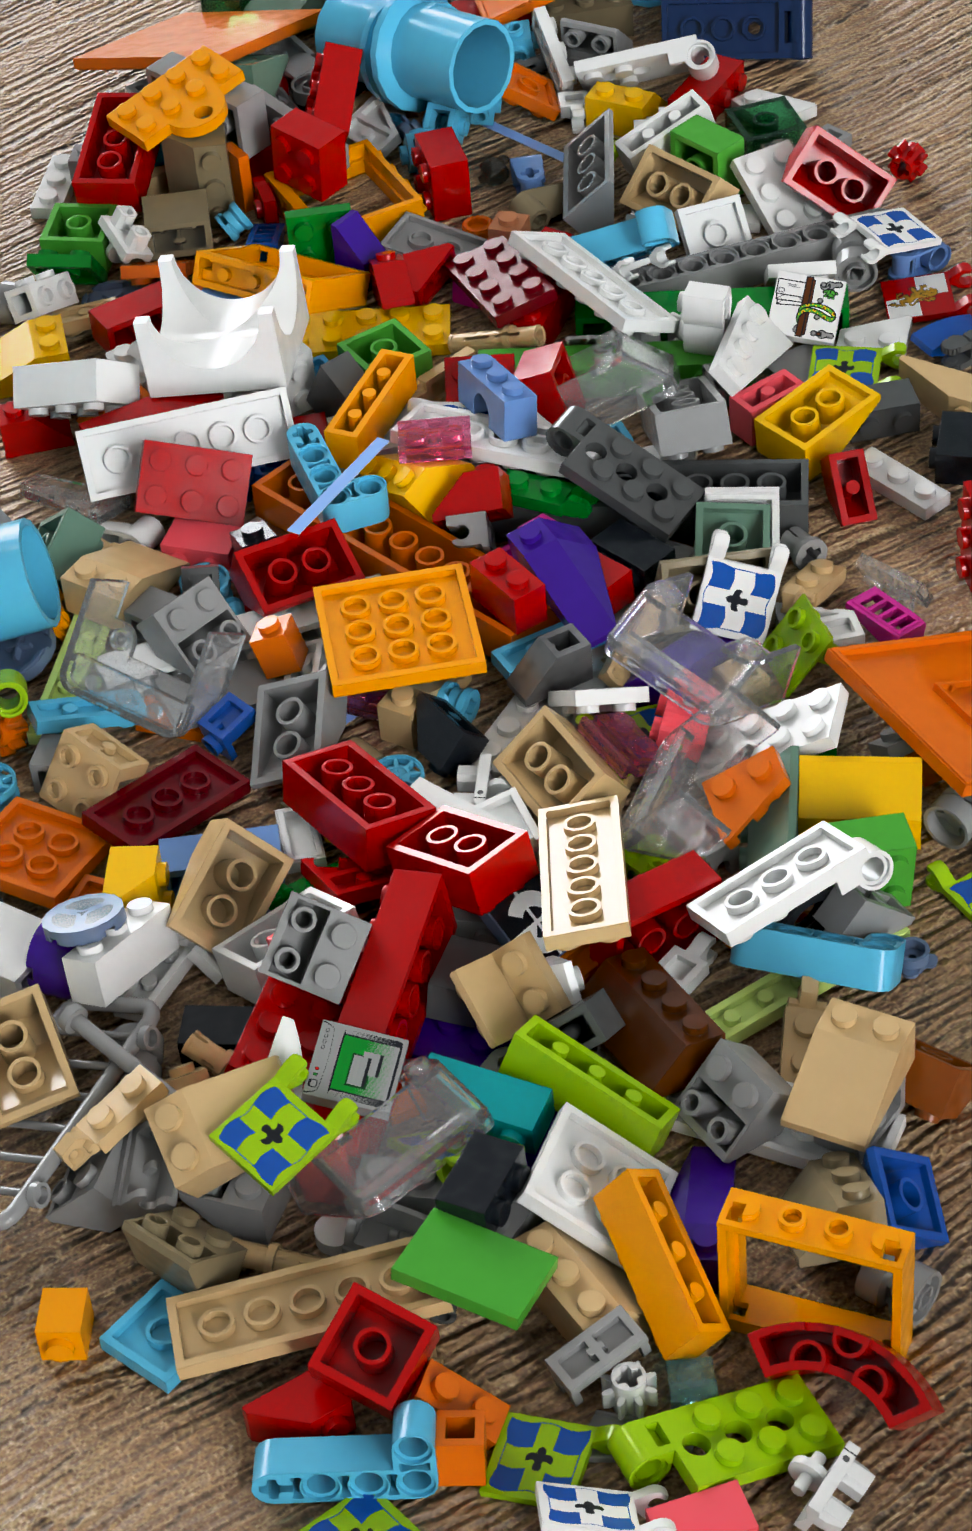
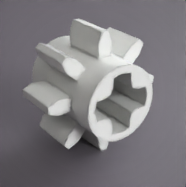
M641 1361L619 1363L613 1368L611 1375L604 1374L601 1376L602 1406L604 1409L613 1407L614 1411L618 1413V1420H622L625 1415L643 1418L648 1405H658L656 1373H646L645 1369L641 1366Z

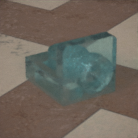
M712 1356L666 1360L671 1409L718 1396V1385L715 1379Z

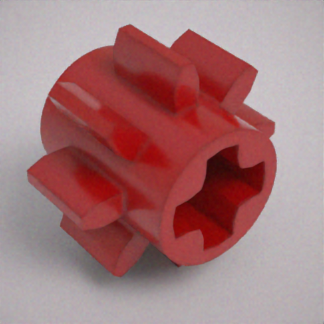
M904 139L887 154L893 159L887 167L890 168L891 173L897 179H908L909 182H912L917 176L921 177L928 168L923 163L928 154L925 153V150L918 142L908 143Z

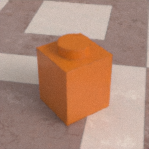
M292 614L278 617L270 615L256 623L249 644L266 678L271 679L302 671L308 647Z
M437 1410L435 1449L439 1476L438 1486H486L487 1438L485 1410Z

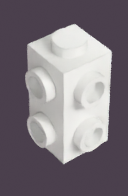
M51 269L34 276L32 275L15 281L16 288L4 292L15 325L79 303L74 283L68 271L55 275L54 270Z

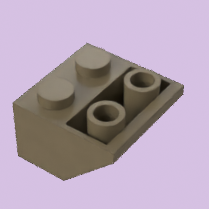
M206 189L141 197L144 227L152 235L147 245L153 253L151 261H158L160 255L174 254L175 259L194 257L196 256V251L214 249Z
M175 1207L173 1210L156 1214L147 1213L142 1217L124 1220L122 1225V1231L136 1261L184 1293L238 1280L248 1250L232 1240L233 1236L229 1232L211 1227L199 1219L198 1213L185 1207Z

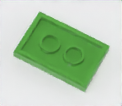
M433 1208L392 1266L391 1280L517 1331L558 1267V1257Z

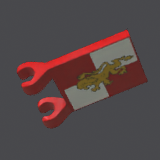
M963 262L946 272L880 282L887 318L912 315V323L957 315H972V308H969L972 306V294H968L955 302L951 285L958 288H969L972 286L971 276L961 277L963 274H970L972 272L971 265Z

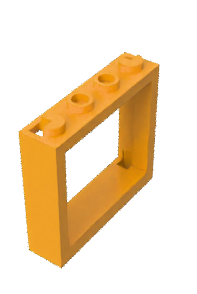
M368 139L349 145L350 167L347 169V179L366 173L394 204L361 216L379 241L384 239L406 211L424 217L427 207L423 204L422 194H418L412 188L407 178L404 179L398 173L393 163L390 164L384 158L381 150H377ZM274 171L264 174L266 182L269 184L276 199L277 212L284 220V211L308 208L299 197L304 193L274 179Z
M250 244L196 251L192 284L243 298L253 296L266 289L276 278L280 264V249L261 244ZM261 251L268 252L267 261H260ZM297 254L309 314L366 305L370 272Z
M734 1187L730 1188L716 1226L719 1304L732 1331L748 1334L763 1327L799 1321L836 1325L877 1339L891 1346L892 1349L906 1358L913 1337L915 1232ZM746 1236L893 1273L892 1321L747 1284ZM884 1254L895 1256V1261L883 1259ZM738 1307L747 1309L744 1316L733 1314V1312H736Z

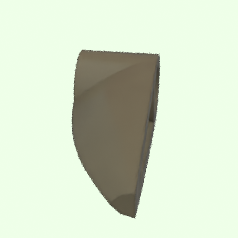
M563 183L519 192L511 200L509 211L530 215L531 231H541L551 218L563 213Z

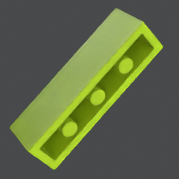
M536 1014L514 1033L498 1071L508 1076L551 1088L553 1090L555 1111L558 1112L568 1102L653 1157L664 1146L681 1110Z

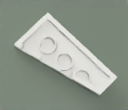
M747 295L737 303L708 372L732 397L787 351L793 343L770 320L765 309Z

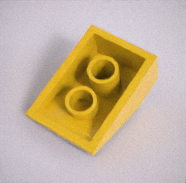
M61 314L53 316L43 315L36 319L27 320L0 338V399L13 397L14 366L70 361Z
M828 364L754 419L757 451L769 459H809L810 481L822 472L820 466L821 459L829 454L843 451L880 402L881 394Z

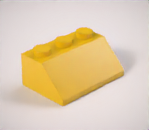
M423 451L376 455L361 470L359 477L366 475L383 477L387 483L388 499L433 523L432 514L462 473L474 471L475 466L469 462Z
M799 755L798 836L823 820L829 823L904 812L915 839L917 850H921V757Z

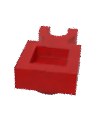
M264 175L253 177L252 184L255 189L253 207L256 218H262L264 224L279 223L276 199Z

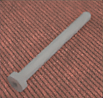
M79 1003L70 1004L61 1013L58 1025L66 1033L73 1034L77 1032L127 1074L131 1073L141 1064L162 1081L169 1090L167 1096L176 1092L173 1087L87 1019L88 1011Z

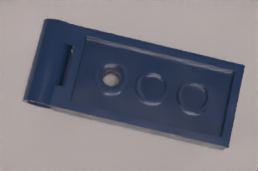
M661 0V42L696 34L698 40L710 42L716 54L743 61L813 59V0ZM755 23L760 26V31L757 34L749 33L748 28L751 24Z

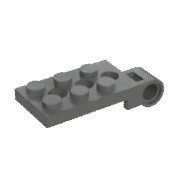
M579 406L568 407L546 432V440L549 446L559 455L567 457L558 471L560 474L664 543L669 540L694 510L696 501L700 502L703 499L705 489ZM586 452H596L602 459L593 460ZM616 472H626L633 480H623ZM647 493H658L663 500L655 501Z

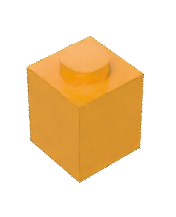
M42 1288L34 1332L42 1360H53L56 1362L87 1360L95 1316L88 1288Z

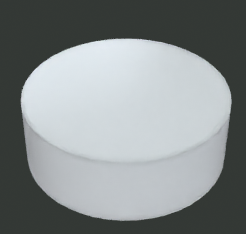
M333 1211L318 1219L314 1227L316 1245L321 1252L330 1256L342 1254L347 1221L349 1218L354 1219L353 1215L344 1211Z

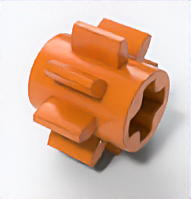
M22 713L14 718L0 717L1 757L16 754L17 749L27 746L25 740L29 728L26 720L22 717Z

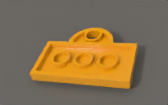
M203 45L155 81L145 86L126 102L120 104L115 110L106 115L109 126L148 152L171 134L184 138H194L206 135L217 129L228 115V105L224 95L246 79L242 69ZM210 115V116L207 117V118L200 119V118H202V117H204V116Z

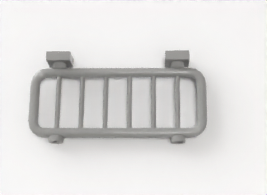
M119 996L106 1008L80 1004L87 1011L143 1015L132 1032L102 1031L114 1040H125L122 1047L134 1057L140 1049L143 1051H154L158 1047L160 1033L156 1026L160 1020V1009L154 1001L140 997ZM71 998L54 1012L53 1017L60 1035L81 1037L77 1032L73 1034L66 1033L58 1025L61 1013L66 1007L74 1003ZM69 1059L71 1068L102 1070L104 1072L89 1093L80 1092V1097L72 1099L74 1101H82V1103L67 1124L22 1120L7 1126L60 1132V1134L44 1156L0 1151V1160L38 1164L22 1188L0 1186V1195L15 1196L10 1205L0 1212V1232L16 1224L30 1207L43 1209L48 1205L51 1198V1189L47 1182L62 1162L53 1148L117 1084L125 1071L114 1062Z

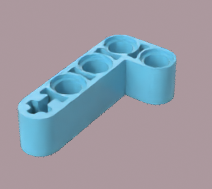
M663 205L640 209L635 212L636 218L571 237L607 266L614 265L618 261L629 257L635 259L649 255L656 247L670 243L672 248L680 244L673 211Z
M299 423L291 426L286 433L290 462L312 505L342 472L318 428L310 423ZM366 475L353 479L318 515L320 522L335 518L342 533H346L385 521L390 515L386 480L378 475Z
M772 922L754 933L748 941L732 947L730 962L745 968L798 978L809 976L819 982L872 992H889L901 981L906 939L887 933H871L863 939Z
M412 1399L403 1401L394 1409L392 1434L266 1439L255 1448L251 1491L258 1500L269 1504L341 1502L345 1498H364L363 1494L374 1495V1498L388 1500L429 1497L436 1492L439 1484L435 1449L436 1412L429 1403Z

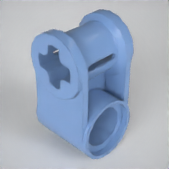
M541 154L509 158L512 183L517 194L524 190L545 186V172Z
M941 242V245L890 254L892 256V267L888 270V279L896 280L938 272L948 264L952 254L949 245Z

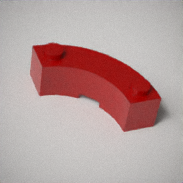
M800 1321L767 1326L747 1334L765 1378L775 1380L794 1374L811 1373L831 1374L850 1382L851 1385L859 1389L870 1399L883 1416L889 1429L904 1431L945 1412L936 1393L914 1365L885 1343L866 1334L836 1325Z

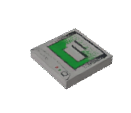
M323 1019L301 1100L333 1109L343 1098H349L357 1104V1113L360 1116L388 1122L406 1058L409 1040Z

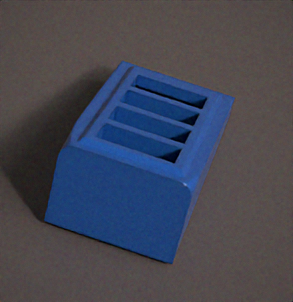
M285 223L253 224L254 227L251 228L246 241V245L261 244L280 249L284 242ZM261 251L260 261H267L268 252Z

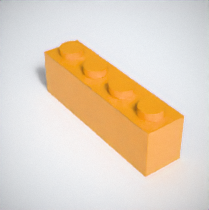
M381 348L325 428V443L339 468L347 469L377 437L383 439L408 403V400L417 390L414 354Z
M627 1168L597 1193L593 1200L663 1359H696L731 1332V1328L659 1169Z

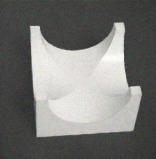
M295 245L281 246L279 251V271L274 281L258 294L241 299H225L203 292L183 275L175 261L174 254L160 255L158 266L163 304L160 333L153 326L150 316L135 317L133 322L150 398L267 390L284 386L288 388L310 319Z

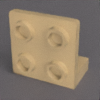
M94 723L63 729L39 795L57 810L82 818L83 811L115 793L120 782L145 775L149 762Z
M530 931L521 934L494 952L450 973V978L455 985L458 996L466 1004L476 1022L480 1035L486 1040L491 1049L511 1040L514 1033L535 1014L546 1021L572 1006Z

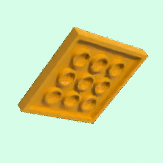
M462 563L313 587L334 698L487 673L486 659Z

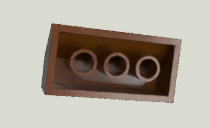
M644 947L628 949L621 954L605 958L585 984V989L580 991L583 1000L604 988L626 1025L608 1040L599 1044V1046L620 1070L662 1097L683 1091L720 1038L725 1039V1032Z

